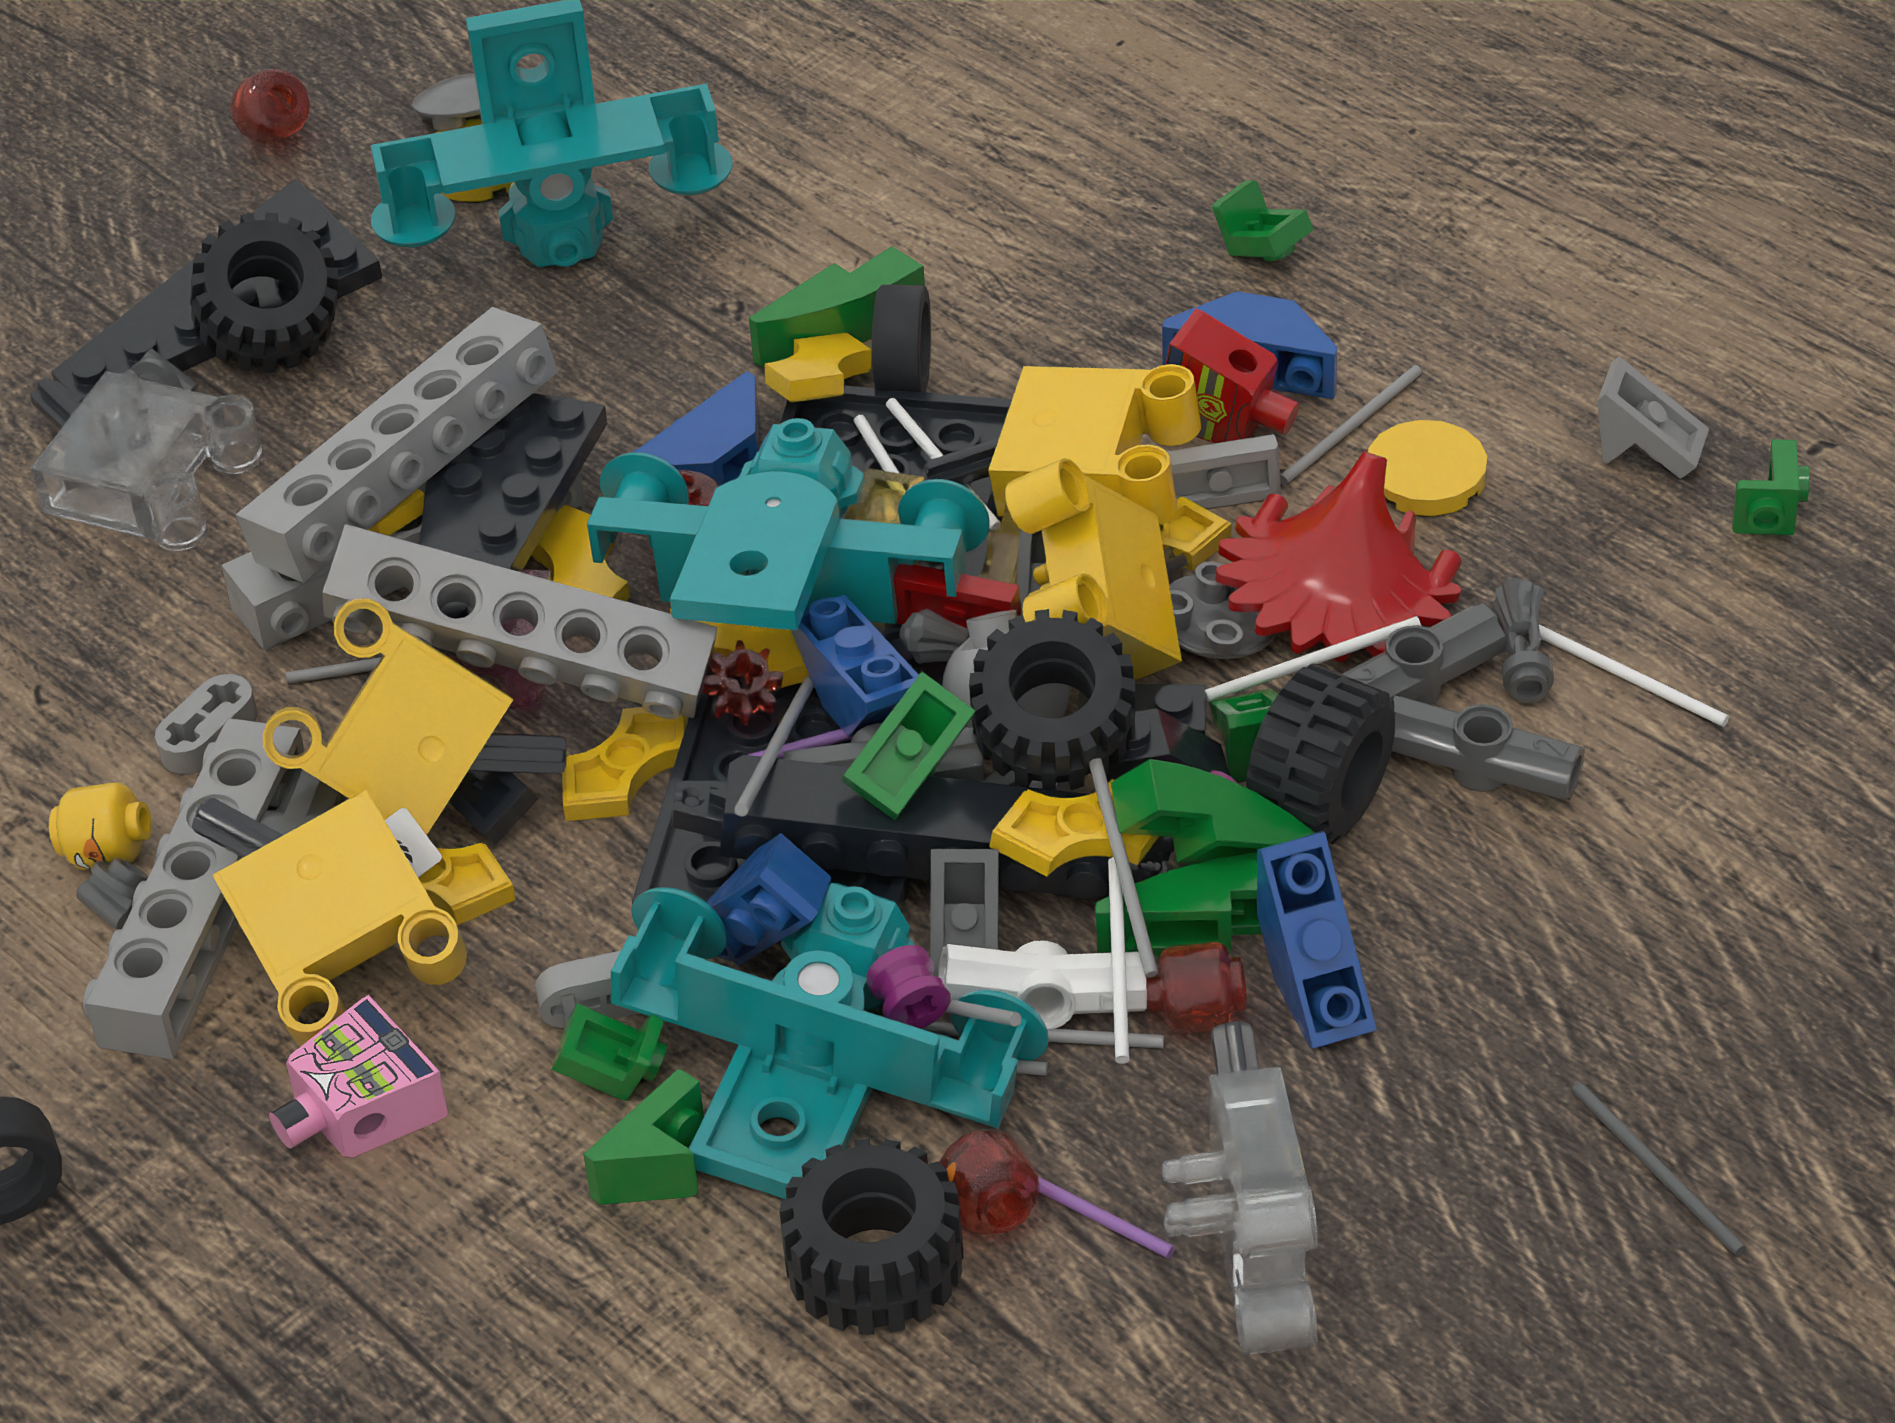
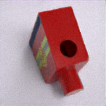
M1196 308L1170 342L1165 365L1183 366L1189 369L1194 376L1201 419V430L1196 437L1213 443L1247 439L1252 436L1259 424L1282 435H1286L1297 417L1300 403L1272 390L1278 365L1275 355L1204 311Z

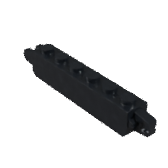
M742 755L730 762L727 781H677L672 811V828L720 838V857L747 860L756 849L781 833L822 869L871 873L886 877L898 876L931 880V849H992L989 847L992 831L1024 791L1029 789L1056 798H1075L1089 794L928 776L897 819L894 820L841 782L843 775L849 768L848 766L776 758L748 813L745 816H738L735 813V806L762 758L760 756ZM1159 836L1138 865L1129 862L1134 883L1169 871L1164 861L1168 862L1171 853L1174 852L1173 837ZM999 852V888L1013 891L1075 896L1082 899H1104L1109 896L1108 860L1113 857L1087 856L1070 860L1057 867L1046 877Z

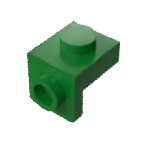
M1255 180L1244 181L1212 205L1213 213L1230 256L1263 257L1264 261H1275L1291 254L1295 250L1294 244L1314 230L1307 210L1268 209L1259 184Z
M1771 440L1767 481L1739 480L1736 483L1732 516V530L1734 533L1794 535L1798 502H1807L1809 495V466L1798 465L1797 440Z
M576 1004L567 1019L551 1070L623 1101H627L641 1078L651 1082L662 1064L667 1044L659 1041L658 1038L664 1020L651 1014V1016L647 1017L640 1030L580 1004Z

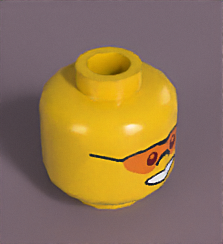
M116 782L71 788L60 799L59 805L51 810L49 817L50 839L56 853L61 857L65 856L67 861L78 870L92 869L96 861L110 865L114 857L133 863L141 852L143 841L148 840L151 836V813L147 804L144 801L138 802L134 792L124 783Z

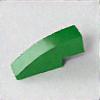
M893 246L850 273L833 263L749 317L753 362L760 367H765V363L776 362L793 356L794 339L848 333L860 342L872 339L873 312L877 289L882 284L925 285L924 266Z
M1149 759L1111 782L1119 833L1173 837L1177 863L1195 864L1210 859L1257 852V849L1315 833L1292 814L1258 793L1222 776L1187 765Z
M1257 852L1206 860L1169 870L1135 883L1154 957L1231 955V935H1262L1257 916ZM1123 895L1125 952H1139ZM1109 896L1096 902L1097 953H1111Z

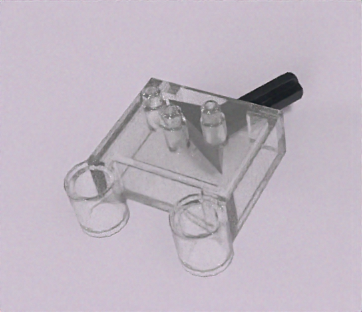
M131 370L124 371L121 374L106 371L82 403L59 381L51 382L48 378L39 380L37 382V389L30 394L32 404L60 430L30 468L42 513L153 539L160 547L167 550H187L199 545L206 538L208 533L207 521L198 483L193 476L206 457L211 458L212 465L216 470L227 474H238L255 468L261 462L264 455L253 404L249 399L240 395L220 397L138 379L137 373Z
M1228 1022L1214 1027L1211 1032L1217 1074L1209 1075L1210 1152L1183 1155L1180 1159L1165 1160L1162 1163L1163 1180L1166 1183L1184 1182L1185 1184L1211 1181V1195L1187 1198L1184 1202L1169 1203L1166 1206V1215L1163 1217L1165 1234L1169 1237L1179 1235L1195 1237L1218 1234L1243 1355L1317 1346L1318 1339L1317 1322L1311 1287L1305 1278V1251H1313L1318 1248L1317 1221L1313 1196L1305 1174L1281 1067L1259 1069L1252 1026L1245 1022Z

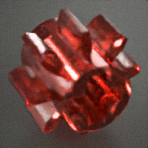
M737 640L735 651L729 653L726 657L717 652L711 654L709 666L717 675H709L703 678L702 693L707 695L717 694L716 717L719 718L728 712L729 714L740 716L742 724L748 725L750 714L756 712L759 708L769 714L774 711L776 700L767 690L781 688L783 672L769 671L767 664L770 650L768 648L757 653L753 650L745 649L743 641ZM734 677H745V682L751 689H740L739 682Z

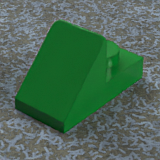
M921 672L845 772L841 782L889 817L896 820L927 777L934 774L974 715L975 710Z
M1271 688L1223 697L1209 702L1213 725L1223 734L1230 777L1236 782L1247 781L1249 759L1257 733L1268 709L1278 695Z
M681 1069L676 1070L583 1154L591 1199L600 1205L688 1198L698 1194L699 1188L694 1155L688 1149L704 1118L700 1082Z

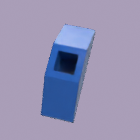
M1237 291L1164 320L1162 325L1163 365L1166 363L1170 342L1197 308L1275 355L1278 365L1272 389L1334 399L1336 395L1337 346L1294 300Z
M746 371L727 386L719 389L713 396L685 416L677 419L671 426L643 446L632 451L655 455L674 466L686 482L689 492L688 505L709 506L715 489L739 478L744 464L752 461L756 453L759 452L760 416L755 376Z
M845 594L835 598L827 597L814 601L805 609L798 630H791L822 707L848 737L855 735L857 731L865 726L883 723L919 676Z
M1318 832L1257 849V916L1274 980L1309 1048H1317L1377 1030L1325 832Z
M781 833L756 849L707 901L722 919L727 934L725 948L717 957L727 961L732 960L739 966L810 923L820 910L832 877Z

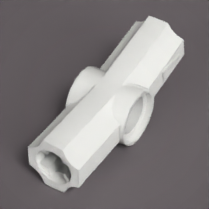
M1033 941L1021 946L1015 952L947 944L942 949L938 977L947 986L951 994V1000L957 1001L961 996L976 990L1005 992L1029 1004L1041 1016L1047 1029H1055L1064 1025L1071 1019L1073 1014L1114 1012L1111 953L1067 954L1066 950L1061 946L1049 941ZM1125 952L1127 1012L1145 1011L1147 1009V985L1139 952Z

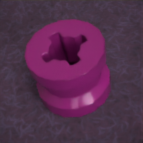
M917 945L901 946L890 950L872 964L866 975V984L872 995L877 1000L884 1001V1017L919 1029L925 1028L938 1020L946 1012L951 1002V994L941 978L932 975L934 963L923 947Z

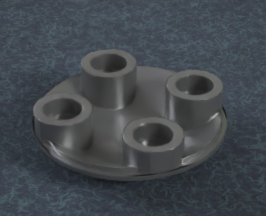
M474 73L454 76L425 89L414 98L412 102L414 111L423 117L431 118L433 127L436 130H452L463 126L466 123L465 117L480 114Z
M1213 561L1203 562L1196 567L1195 574L1182 577L1169 584L1179 647L1186 651L1209 658H1240L1262 650L1271 643L1277 634L1259 636L1254 632L1255 621L1260 612H1234L1228 609L1229 596L1238 588L1216 582V569L1225 564Z

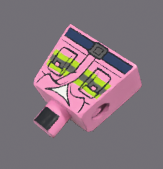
M369 995L355 1003L289 1056L286 1065L294 1099L269 1113V1118L275 1132L288 1148H293L321 1131L341 1155L345 1157H356L448 1116L439 1070Z

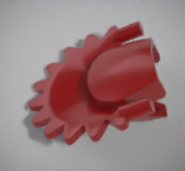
M1363 451L1344 480L1335 489V486L1328 485L1312 505L1301 513L1281 521L1288 509V503L1279 494H1269L1254 518L1248 516L1238 517L1235 530L1242 538H1227L1219 541L1218 554L1232 563L1217 567L1215 580L1220 584L1238 588L1229 596L1228 609L1234 612H1260L1255 621L1254 632L1257 635L1267 636L1290 630L1291 650L1294 653L1301 654L1320 641H1323L1327 648L1415 616L1419 618L1421 626L1429 627L1451 617V613L1441 604L1455 603L1460 599L1461 587L1452 583L1462 564V560L1456 552L1443 550L1439 553L1430 571L1423 568L1422 564L1414 556L1415 512L1408 510L1396 528L1388 511L1384 495L1387 459ZM1387 640L1363 649L1375 657L1386 651ZM1351 653L1336 657L1334 660L1345 662Z

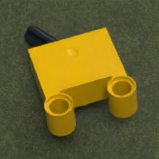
M1174 364L1161 365L1151 370L1023 366L1000 437L929 460L924 465L927 480H950L965 485L990 477L998 516L1012 517L1005 498L1007 483L1060 459L1068 458L1077 464L1084 475L1157 514L1159 525L1165 524L1177 512V497L1170 456L1166 450L1159 446L1140 445L1143 434H1148L1151 440L1159 445L1176 446L1190 442L1198 435L1201 430V419L1194 376L1189 369Z
M1068 458L1060 459L1007 483L1005 498L1013 520L1025 533L1033 534L1042 530L1046 563L1036 567L1033 571V578L1041 587L1039 590L1031 592L1023 602L1025 622L1035 620V611L1049 609V618H1062L1063 610L1078 612L1079 623L1085 624L1090 618L1103 624V637L1114 633L1121 640L1122 655H1130L1134 666L1135 680L1182 662L1169 584L1183 577L1181 568L1188 565V562L1183 553L1176 556L1170 547L1163 548L1158 515L1084 475L1077 464Z
M368 597L354 598L346 602L337 611L334 619V636L338 645L347 654L358 658L372 657L379 653H382L383 656L328 742L322 741V730L317 718L309 711L299 707H285L276 711L267 720L263 731V748L268 758L276 765L286 769L301 768L349 799L367 789L384 820L399 809L406 808L426 835L468 771L561 774L564 772L567 762L566 739L562 736L492 733L512 703V697L393 623L387 609L380 602ZM368 609L380 617L382 631L380 637L374 643L359 646L352 643L346 637L344 623L349 614L355 610ZM297 720L303 722L309 728L312 741L303 753L288 755L282 753L276 747L273 741V733L275 728L284 721Z
M367 789L285 835L215 798H209L198 807L192 823L194 832L242 857V859L214 873L212 876L278 991L277 1008L280 1018L299 1047L346 1011L339 994L329 981L396 943H399L410 971L418 980L426 984L442 985L451 982L461 974L466 965L467 950L455 920L448 912L434 906ZM443 936L449 939L445 949L437 955L427 957L417 954L418 947L426 938ZM315 1002L329 1004L326 1015L320 1021L313 1024L298 1022L301 1011L307 1005Z

